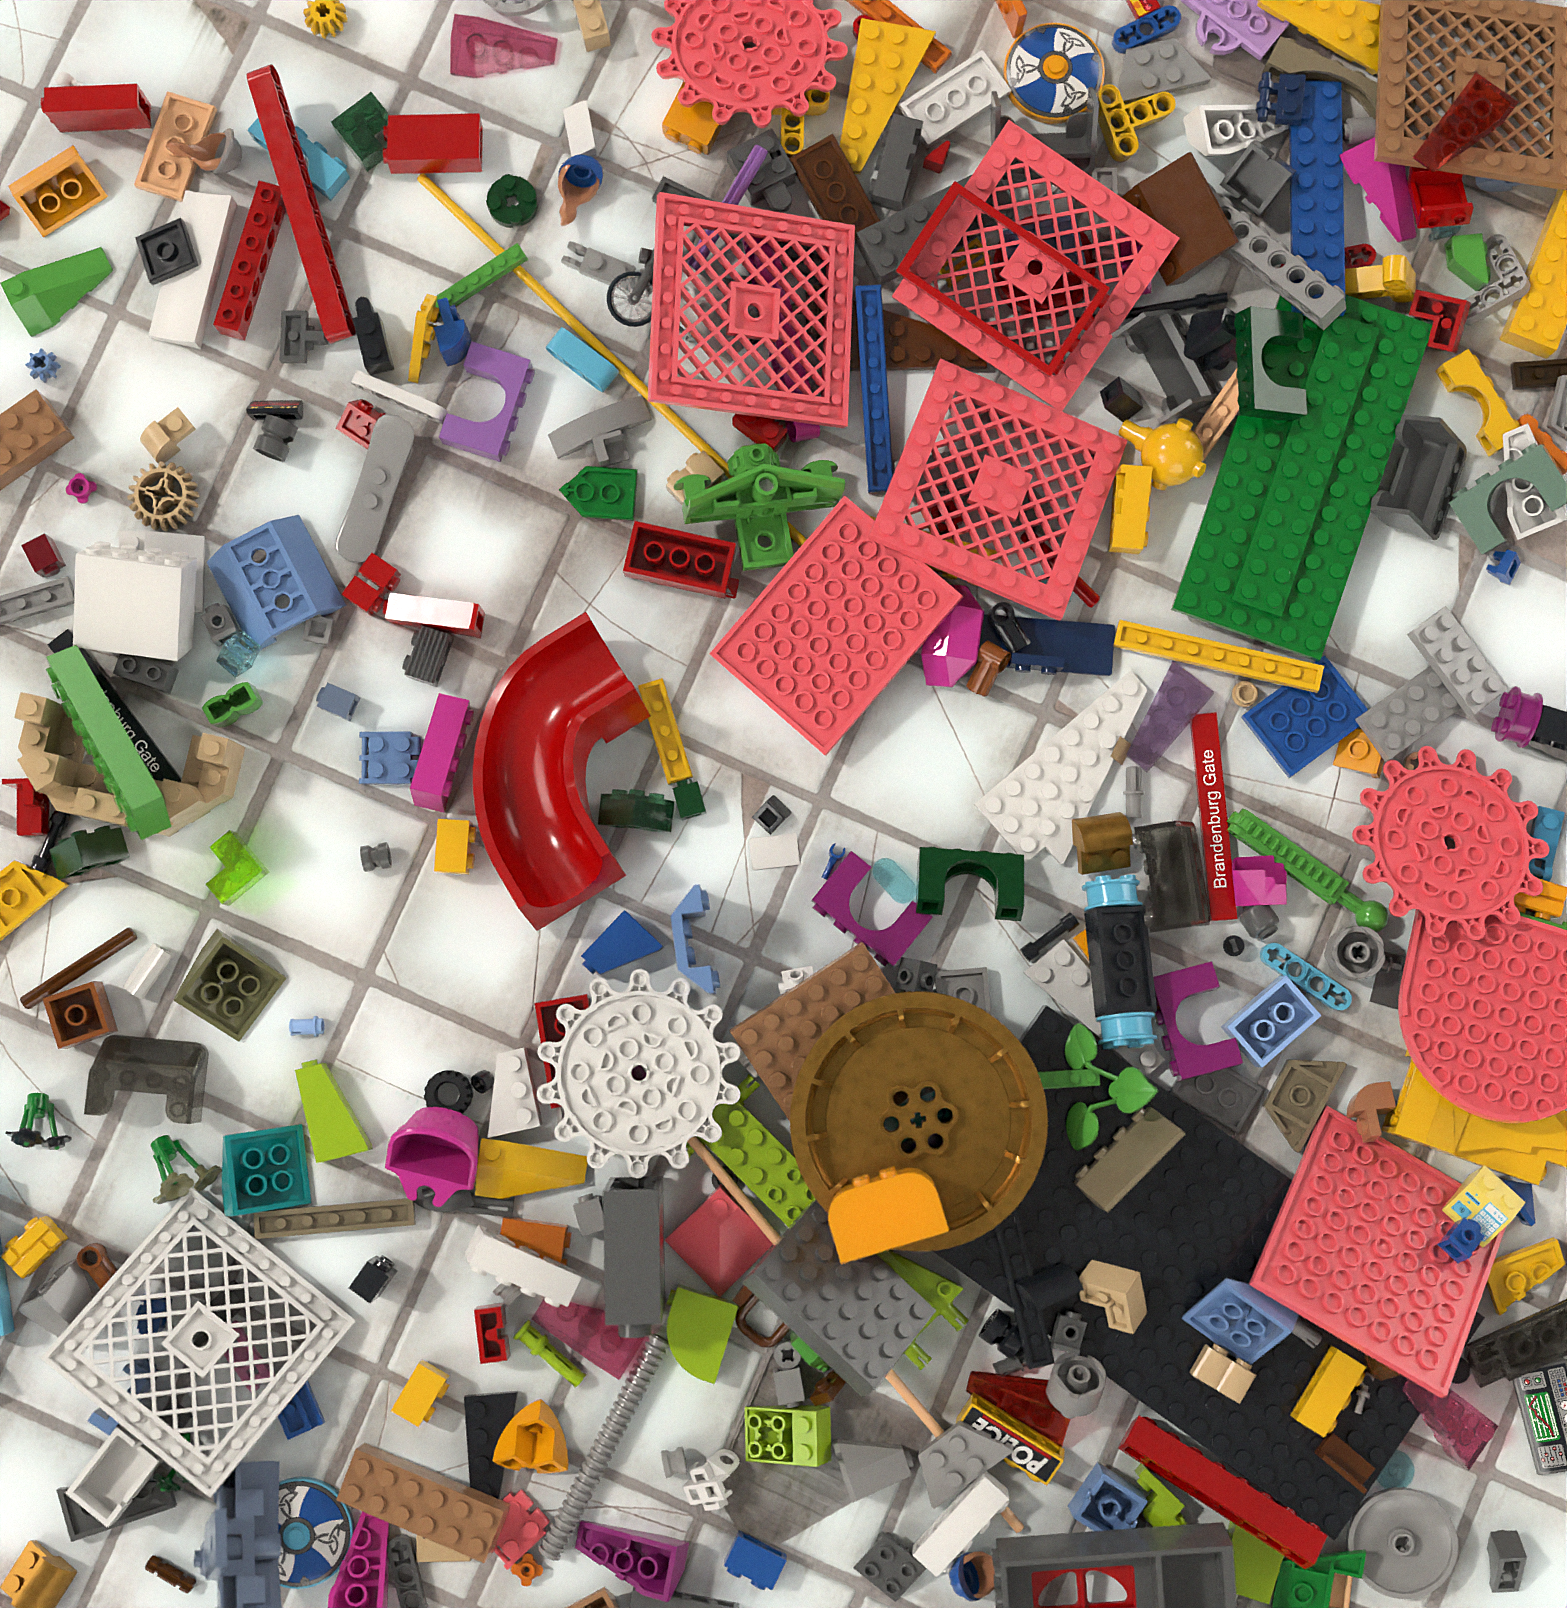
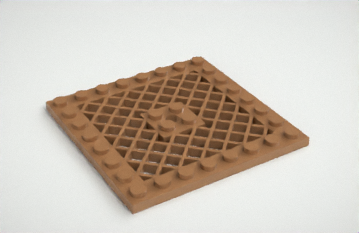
M1381 0L1374 161L1567 190V7L1523 0ZM1418 15L1425 23L1419 25L1413 17ZM1442 18L1449 27L1444 29L1437 21ZM1465 22L1473 29L1471 33L1462 26ZM1491 26L1498 35L1493 37L1487 30L1488 27ZM1428 27L1436 34L1434 38H1431L1425 30ZM1515 30L1522 39L1518 41L1511 32ZM1454 31L1461 40L1456 42L1449 35L1451 32ZM1540 34L1547 42L1542 45L1535 36ZM1479 35L1485 44L1481 46L1474 37ZM1417 36L1424 45L1418 47L1412 40L1414 37ZM1503 39L1510 47L1505 50L1498 41ZM1441 40L1448 49L1443 51L1437 42ZM1528 43L1534 52L1530 54L1523 45ZM1466 44L1473 53L1468 55L1461 46ZM1491 48L1497 57L1493 59L1486 50ZM1407 49L1411 52V54L1408 55V56H1407ZM1429 49L1435 58L1430 60L1424 51ZM1515 52L1522 60L1518 63L1510 55L1511 53ZM1452 53L1456 56L1454 60L1449 57ZM1538 55L1546 63L1543 67L1535 59ZM1416 58L1423 67L1418 69L1411 62L1413 59ZM1441 62L1447 71L1443 73L1436 64ZM1527 64L1534 73L1529 75L1522 67ZM1550 68H1551V75L1547 72V70H1549ZM1406 71L1410 74V76L1407 77V78H1406ZM1428 71L1435 80L1430 82L1423 74ZM1513 73L1522 81L1518 85L1510 77ZM1451 75H1452V82L1448 79V77L1451 76ZM1537 77L1546 85L1544 88H1541L1534 81ZM1415 80L1422 89L1417 91L1410 83ZM1473 81L1481 82L1484 88L1477 87ZM1440 84L1447 93L1442 95L1435 86ZM1525 86L1534 94L1530 98L1522 90ZM1405 93L1410 97L1405 100ZM1427 93L1434 102L1429 104L1422 96ZM1514 95L1521 103L1518 107L1509 99L1511 96ZM1450 97H1451V104L1447 101V99H1449ZM1538 99L1546 108L1541 111L1534 101ZM1413 102L1422 110L1418 114L1409 106ZM1439 106L1446 115L1441 117L1434 109ZM1504 108L1508 111V114L1505 116L1501 113ZM1526 108L1533 118L1529 120L1521 112L1523 109ZM1464 110L1471 119L1466 121L1459 112ZM1549 112H1550V119L1546 116V114H1548ZM1489 114L1496 123L1491 125L1484 116ZM1404 115L1409 119V120L1406 121L1405 123H1404ZM1425 115L1434 123L1430 127L1421 119ZM1513 117L1521 126L1516 129L1508 120ZM1452 119L1459 128L1454 131L1446 123L1448 120ZM1538 121L1544 127L1545 131L1541 133L1533 125L1535 122ZM1476 122L1483 132L1478 134L1471 125ZM1414 124L1421 133L1416 136L1408 127ZM1501 127L1508 136L1503 138L1496 129ZM1439 128L1446 137L1441 140L1433 131ZM1525 130L1533 140L1528 142L1521 133ZM1464 132L1471 141L1466 144L1458 136L1460 133ZM1550 134L1548 141L1545 137ZM1488 136L1496 145L1491 148L1483 138ZM1513 140L1520 149L1515 151L1508 142ZM1537 143L1545 153L1540 155L1533 146Z

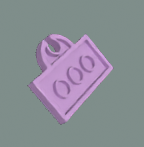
M1181 0L1182 3L1200 15L1196 23L1195 34L1201 47L1206 43L1208 34L1214 33L1219 36L1220 42L1213 44L1209 52L1215 55H1226L1242 47L1261 61L1290 25L1288 21H1281L1257 7L1258 0Z

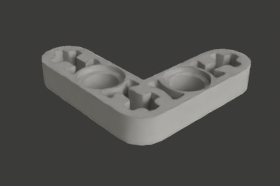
M1493 235L1486 241L1487 256L1500 280L1465 299L1471 302L1470 308L1473 312L1467 316L1466 325L1479 322L1525 296L1530 290V281L1503 235ZM1496 245H1499L1503 252L1500 256H1498L1494 248ZM1505 262H1514L1511 269L1507 271L1501 270V266ZM1519 281L1521 286L1515 288L1514 283ZM1504 288H1506V290H1507V292H1508V294H1506V295H1505L1504 291L1502 290V289H1504ZM1491 294H1500L1496 302L1487 303V299ZM1479 302H1482L1484 306L1482 309L1478 304Z

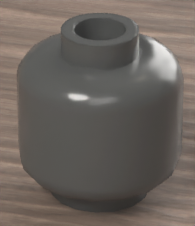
M1270 905L1244 906L1242 908L1244 912L1240 916V922L1250 937L1264 940L1278 930L1279 918Z

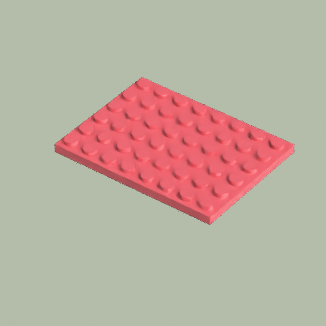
M846 496L839 501L709 653L825 756L963 598L958 591L924 562L868 539L874 520Z

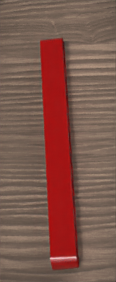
M270 64L247 73V82L320 323L327 341L332 344L355 336L356 330L277 70Z

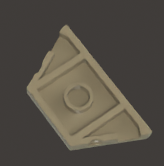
M1286 1060L1262 1106L1295 1152H1301L1347 1065L1345 1062Z

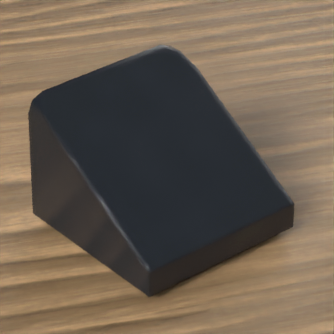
M773 795L758 809L752 818L771 835L792 812Z

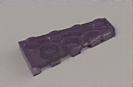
M1172 661L1126 756L1145 772H1148L1214 695V691L1176 662Z

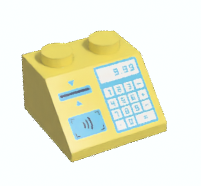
M1484 1165L1465 1179L1442 1211L1454 1222L1465 1217L1467 1220L1473 1219L1479 1223L1482 1228L1480 1232L1485 1236L1479 1244L1483 1248L1514 1219L1526 1202Z

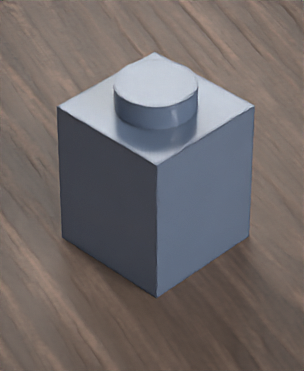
M327 682L325 688L322 687L319 690L316 701H318L317 707L350 722L361 698L354 693Z

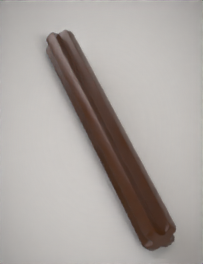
M132 928L124 929L20 998L22 1005L26 1009L33 1008L43 1001L42 998L53 995L137 940L135 931Z

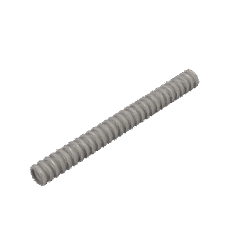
M651 1333L648 1336L650 1338L649 1341H645L644 1345L646 1347L640 1351L642 1355L638 1356L636 1359L638 1362L633 1364L634 1370L629 1372L630 1378H626V1386H622V1393H618V1401H614V1409L611 1408L609 1411L611 1415L606 1417V1424H602L601 1428L603 1430L598 1432L599 1438L593 1442L595 1446H591V1453L586 1455L587 1461L582 1463L583 1469L578 1471L579 1477H575V1484L570 1486L571 1492L566 1494L567 1500H563V1507H560L558 1510L559 1515H555V1522L551 1523V1530H548L546 1533L548 1537L543 1539V1545H540L538 1548L540 1553L550 1560H560V1553H563L565 1550L563 1546L569 1542L567 1538H570L573 1534L571 1531L576 1529L577 1525L575 1523L580 1521L579 1515H583V1507H587V1500L592 1498L591 1492H595V1484L600 1482L599 1476H603V1469L608 1467L607 1461H611V1453H615L616 1449L614 1447L620 1443L618 1439L622 1438L624 1435L622 1432L627 1430L626 1424L631 1422L630 1416H634V1408H638V1401L643 1399L642 1393H646V1385H650L651 1381L649 1379L654 1377L653 1371L658 1369V1362H662L661 1356L666 1354L665 1348H669L668 1340L656 1333Z

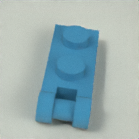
M1537 806L1538 815L1533 819L1530 836L1535 839L1544 840L1549 845V853L1544 858L1532 859L1529 862V870L1533 876L1549 882L1553 874L1552 866L1565 812ZM1535 860L1542 861L1541 868L1535 866Z

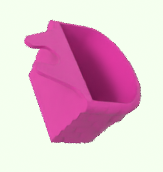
M424 1107L416 1110L412 1117L392 1134L388 1143L385 1168L397 1174L409 1200L417 1199L418 1187L428 1186L435 1192V1197L432 1201L433 1205L441 1207L457 1190H472L474 1188L478 1165V1126L469 1117L451 1109Z

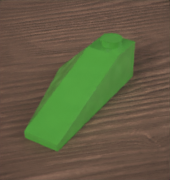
M102 247L24 271L0 284L11 307L29 335L33 337L58 324L61 321L60 318L70 308L76 307L78 305L77 302L88 291L91 292L113 272V269Z

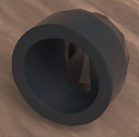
M1237 935L1228 936L1224 940L1223 949L1229 956H1238L1244 950V941ZM1229 940H1235L1239 951H1233Z
M482 1070L471 1077L473 1088L481 1094L490 1090L494 1084V1077H491L489 1071Z

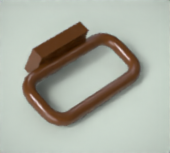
M743 1284L732 1300L739 1306L735 1318L737 1328L756 1345L765 1348L774 1347L791 1329L782 1322L770 1337H764L746 1322V1316L760 1299Z

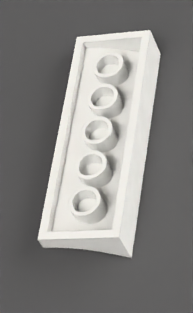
M185 190L179 218L185 221L199 266L162 282L149 331L150 338L201 349L237 208V203L231 195H213Z

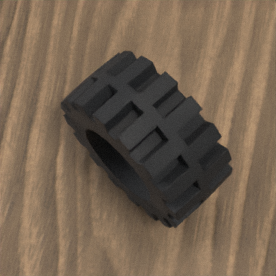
M454 1070L441 1071L428 1080L424 1088V1100L427 1107H442L464 1113L471 1104L473 1087L469 1079L462 1073ZM445 1083H452L459 1090V1098L453 1105H445L438 1098V1090Z

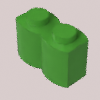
M242 682L231 687L225 695H218L209 699L202 706V709L210 724L223 728L236 722L241 715L255 712L264 702L255 686L249 682Z

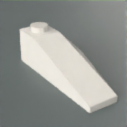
M1199 105L1183 118L1188 143L1205 156H1228L1247 148L1252 141L1258 140L1261 142L1289 129V125L1275 124L1276 115H1268L1266 122H1258L1256 105Z

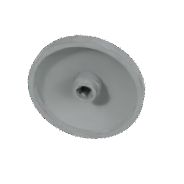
M1393 1487L1372 1494L1358 1506L1348 1525L1347 1549L1348 1551L1366 1549L1362 1580L1368 1586L1388 1597L1413 1599L1433 1592L1447 1580L1457 1560L1458 1538L1451 1518L1435 1499L1416 1489Z

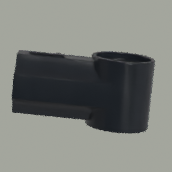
M1000 602L989 611L988 621L996 629L1008 652L1011 654L1016 653L1031 642L1015 617L1013 607L1006 602ZM1003 610L1007 615V620L1004 622L999 621L995 616V611Z

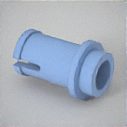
M314 1016L313 1019H290L289 1023L291 1036L313 1034L314 1037H318L319 1034L324 1033L325 1029L324 1019L318 1016Z

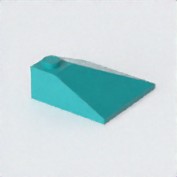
M302 1124L223 1136L222 1196L225 1216H238L312 1203Z

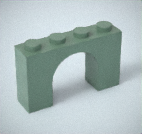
M1533 443L1521 451L1523 456L1514 461L1512 458L1506 460L1498 466L1500 470L1495 474L1490 475L1488 472L1475 480L1476 486L1469 490L1464 487L1452 495L1454 500L1450 501L1449 504L1482 555L1508 540L1494 519L1490 508L1493 492L1501 483L1513 478H1521L1531 482L1538 489L1552 512L1567 504V479L1544 444L1537 446Z

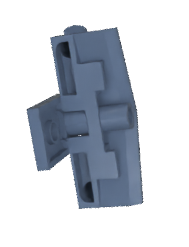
M280 1461L240 1462L213 1494L217 1509L214 1510L206 1522L204 1542L199 1550H194V1567H199L200 1575L205 1576L206 1581H217L218 1607L216 1608H282L278 1562L281 1554L280 1534H278Z

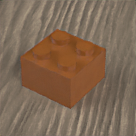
M92 981L42 998L58 1049H68L118 1032L102 981Z

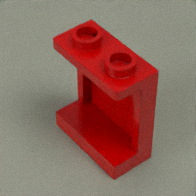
M1410 166L1407 182L1417 229L1470 224L1474 207L1472 202H1467L1462 182L1463 174Z

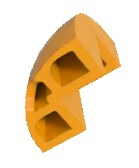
M542 1399L524 1407L507 1424L497 1442L493 1462L515 1471H520L521 1468L525 1467L534 1468L539 1474L568 1470V1452L562 1428L554 1412Z

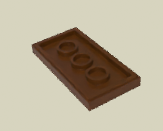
M833 134L789 158L796 171L797 178L821 220L855 225L854 241H856L857 232L881 221Z

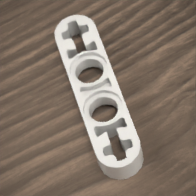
M356 371L351 382L352 385L369 394L440 424L443 423L448 412L431 401L361 371Z

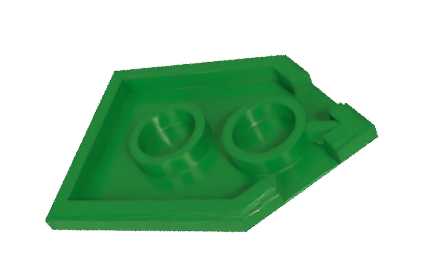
M585 466L573 479L558 489L582 517L634 521L637 469Z

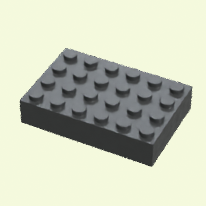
M815 1199L800 1213L742 1283L860 1396L864 1397L878 1387L936 1310L876 1253L841 1264L829 1225V1214Z

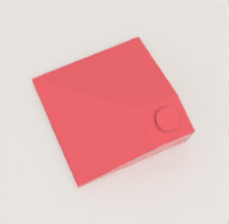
M722 1184L665 1238L670 1247L719 1297L773 1245Z

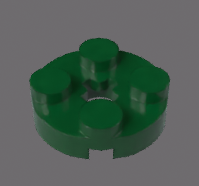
M505 174L501 179L495 181L488 190L486 204L491 217L499 225L514 228L513 226L526 225L534 218L538 209L537 194L531 183L526 179ZM513 196L517 197L518 205L512 204L508 207L507 199Z

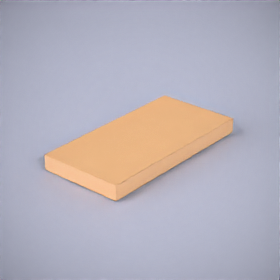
M167 91L135 180V187L183 202L185 190L189 191L198 165L193 159L188 157L181 158L175 156L166 148V144L170 142H183L188 145H195L208 136L217 108L213 105Z

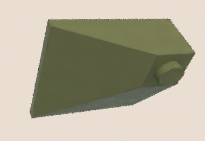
M216 929L201 949L173 1000L239 1042L286 980V977L239 942Z

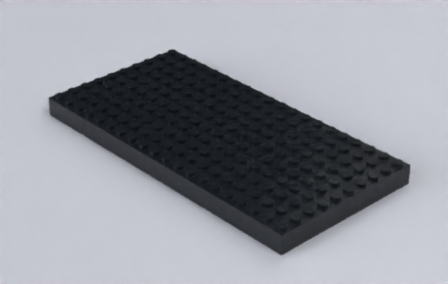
M1043 1005L1019 1038V1042L1027 1051L1037 1072L1076 1070L1068 1064L1065 1057L1066 1041L1074 1024L1047 1005ZM1096 1041L1097 1055L1090 1061L1093 1066L1115 1076H1119L1125 1068L1133 1067L1112 1051L1103 1050V1045H1099L1098 1041ZM1099 1074L1100 1086L1043 1089L1048 1117L1046 1147L1036 1178L1025 1197L1017 1206L1033 1274H1038L1055 1265L1065 1263L1073 1269L1079 1278L1091 1260L1140 1272L1147 1314L1134 1334L1110 1328L1105 1307L1081 1301L1078 1292L1042 1309L1048 1335L1052 1336L1058 1312L1065 1314L1066 1310L1081 1314V1319L1086 1321L1087 1325L1080 1346L1079 1356L1087 1358L1089 1355L1095 1358L1103 1366L1106 1377L1285 1506L1294 1510L1303 1519L1319 1526L1321 1532L1335 1541L1433 1396V1393L1301 1315L1298 1317L1323 1334L1320 1343L1315 1348H1312L1291 1332L1251 1364L1252 1368L1250 1371L1256 1376L1240 1404L1193 1376L1190 1370L1205 1344L1213 1347L1214 1342L1182 1319L1183 1315L1225 1279L1246 1284L1250 1283L1292 1180L1145 1076L1158 1092L1143 1108L1151 1107L1180 1128L1185 1135L1109 1212H1106L1097 1207L1073 1183L1077 1179L1075 1174L1082 1166L1086 1164L1089 1167L1096 1160L1094 1155L1101 1147L1105 1145L1108 1148L1115 1141L1112 1138L1113 1135L1121 1127L1127 1128L1133 1122L1131 1118L1137 1111L1124 1113L1118 1108L1117 1104L1095 1109L1092 1113L1098 1118V1135L1090 1146L1077 1151L1071 1145L1066 1130V1121L1070 1109L1078 1102H1083L1088 1108L1090 1105L1111 1100L1109 1086L1114 1081ZM994 1228L964 1244L933 1251L1013 1309ZM1477 1311L1464 1348L1485 1318ZM1072 1327L1066 1330L1067 1337H1072L1075 1334V1329ZM1331 1346L1364 1365L1366 1368L1363 1372H1369L1374 1376V1380L1368 1375H1365L1363 1379L1364 1385L1369 1387L1367 1393L1370 1394V1397L1365 1399L1362 1413H1355L1359 1398L1356 1392L1357 1390L1361 1391V1386L1359 1385L1355 1386L1350 1393L1351 1400L1344 1410L1341 1409L1337 1415V1424L1332 1433L1375 1468L1362 1485L1368 1490L1365 1494L1314 1453L1326 1436L1322 1437L1290 1416ZM1229 1353L1227 1354L1228 1358L1236 1362L1237 1359Z

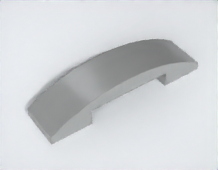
M637 396L583 415L548 434V437L559 459L581 450V446L593 442L592 437L622 430L627 427L631 429L651 421L652 418L643 397Z

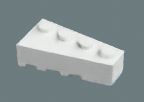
M478 1224L465 1252L468 1263L472 1266V1271L486 1276L488 1272L497 1276L495 1280L501 1284L510 1286L513 1283L520 1286V1291L534 1297L535 1294H539L545 1297L544 1301L552 1306L559 1307L562 1304L568 1307L581 1280V1275L578 1271L547 1256H544L543 1259L538 1258L539 1254L526 1246H520L519 1249L515 1248V1243L510 1241L509 1238L501 1234L496 1235L494 1238L487 1234L486 1227Z

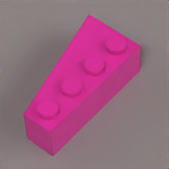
M441 693L438 694L410 786L414 806L445 813L452 790L454 774L459 767L460 751L464 749L467 734H465L466 727L471 725L474 710H471L469 700Z

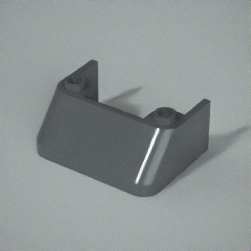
M1088 87L1087 112L1072 114L1066 122L1065 133L1030 134L1088 175L1093 172L1096 160L1099 101L1094 88ZM991 91L990 134L992 146L1008 120L1015 123L1011 117L1001 115V105L997 91ZM1014 159L1011 165L1020 164L1021 162ZM1024 168L1011 170L1012 180L1026 179ZM1029 169L1031 179L1042 178L1040 175ZM1006 172L1001 178L1002 180H1007Z
M1174 309L1143 312L1111 334L1113 338L1125 337V343L1131 352L1144 354L1167 396L1162 400L1161 410L1164 416L1158 419L1159 424L1177 421L1179 418H1183L1213 403L1221 392L1211 371L1205 370L1203 356L1195 360L1184 356L1183 352L1188 328L1180 314Z

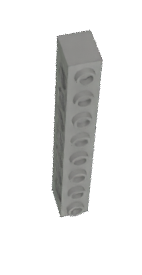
M1209 184L1239 241L1227 252L1322 330H1325L1346 309L1345 293L1336 285L1332 287L1326 282V278L1318 270L1312 271L1307 267L1306 261L1301 256L1292 255L1282 241L1278 240L1276 242L1272 239L1270 233L1263 226L1257 227L1252 223V219L1246 212L1237 211L1227 197L1223 196L1221 198L1216 194L1212 185ZM1241 235H1247L1245 238H1238ZM1260 249L1266 250L1263 253H1256ZM1278 264H1284L1281 268H1274ZM1297 279H1303L1300 283H1293ZM1315 294H1322L1319 298H1311Z

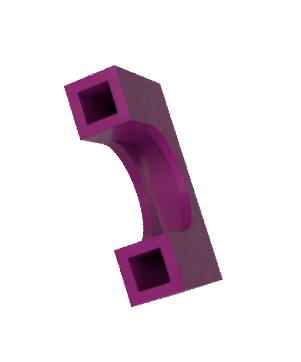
M851 851L811 901L815 905L812 908L823 917L828 914L835 920L833 925L845 934L849 931L854 935L855 939L853 941L857 945L863 942L866 948L869 947L876 953L874 958L886 967L890 964L893 967L933 916L916 913V903L912 900L890 927L883 930H869L860 926L850 912V896L855 887L871 869V866Z
M1212 961L1153 977L1157 1011L1153 1012L1155 1013L1154 1019L1157 1026L1161 1025L1164 1033V1036H1161L1164 1050L1170 1053L1172 1060L1169 1061L1170 1072L1173 1077H1177L1178 1082L1243 1064L1236 1037L1209 1045H1198L1185 1039L1179 1032L1176 1024V1011L1182 1000L1216 990L1220 987Z

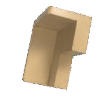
M1091 1260L1079 1277L1084 1288L1083 1291L1079 1292L1081 1301L1105 1307L1110 1328L1134 1334L1147 1314L1140 1272Z

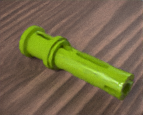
M529 1319L514 1335V1340L519 1339L530 1349V1354L539 1355L554 1370L569 1381L574 1388L585 1378L586 1374L551 1345L546 1334L542 1335L531 1325Z

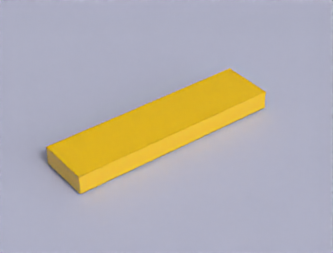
M663 678L638 685L642 701L650 714L648 721L668 785L693 778Z

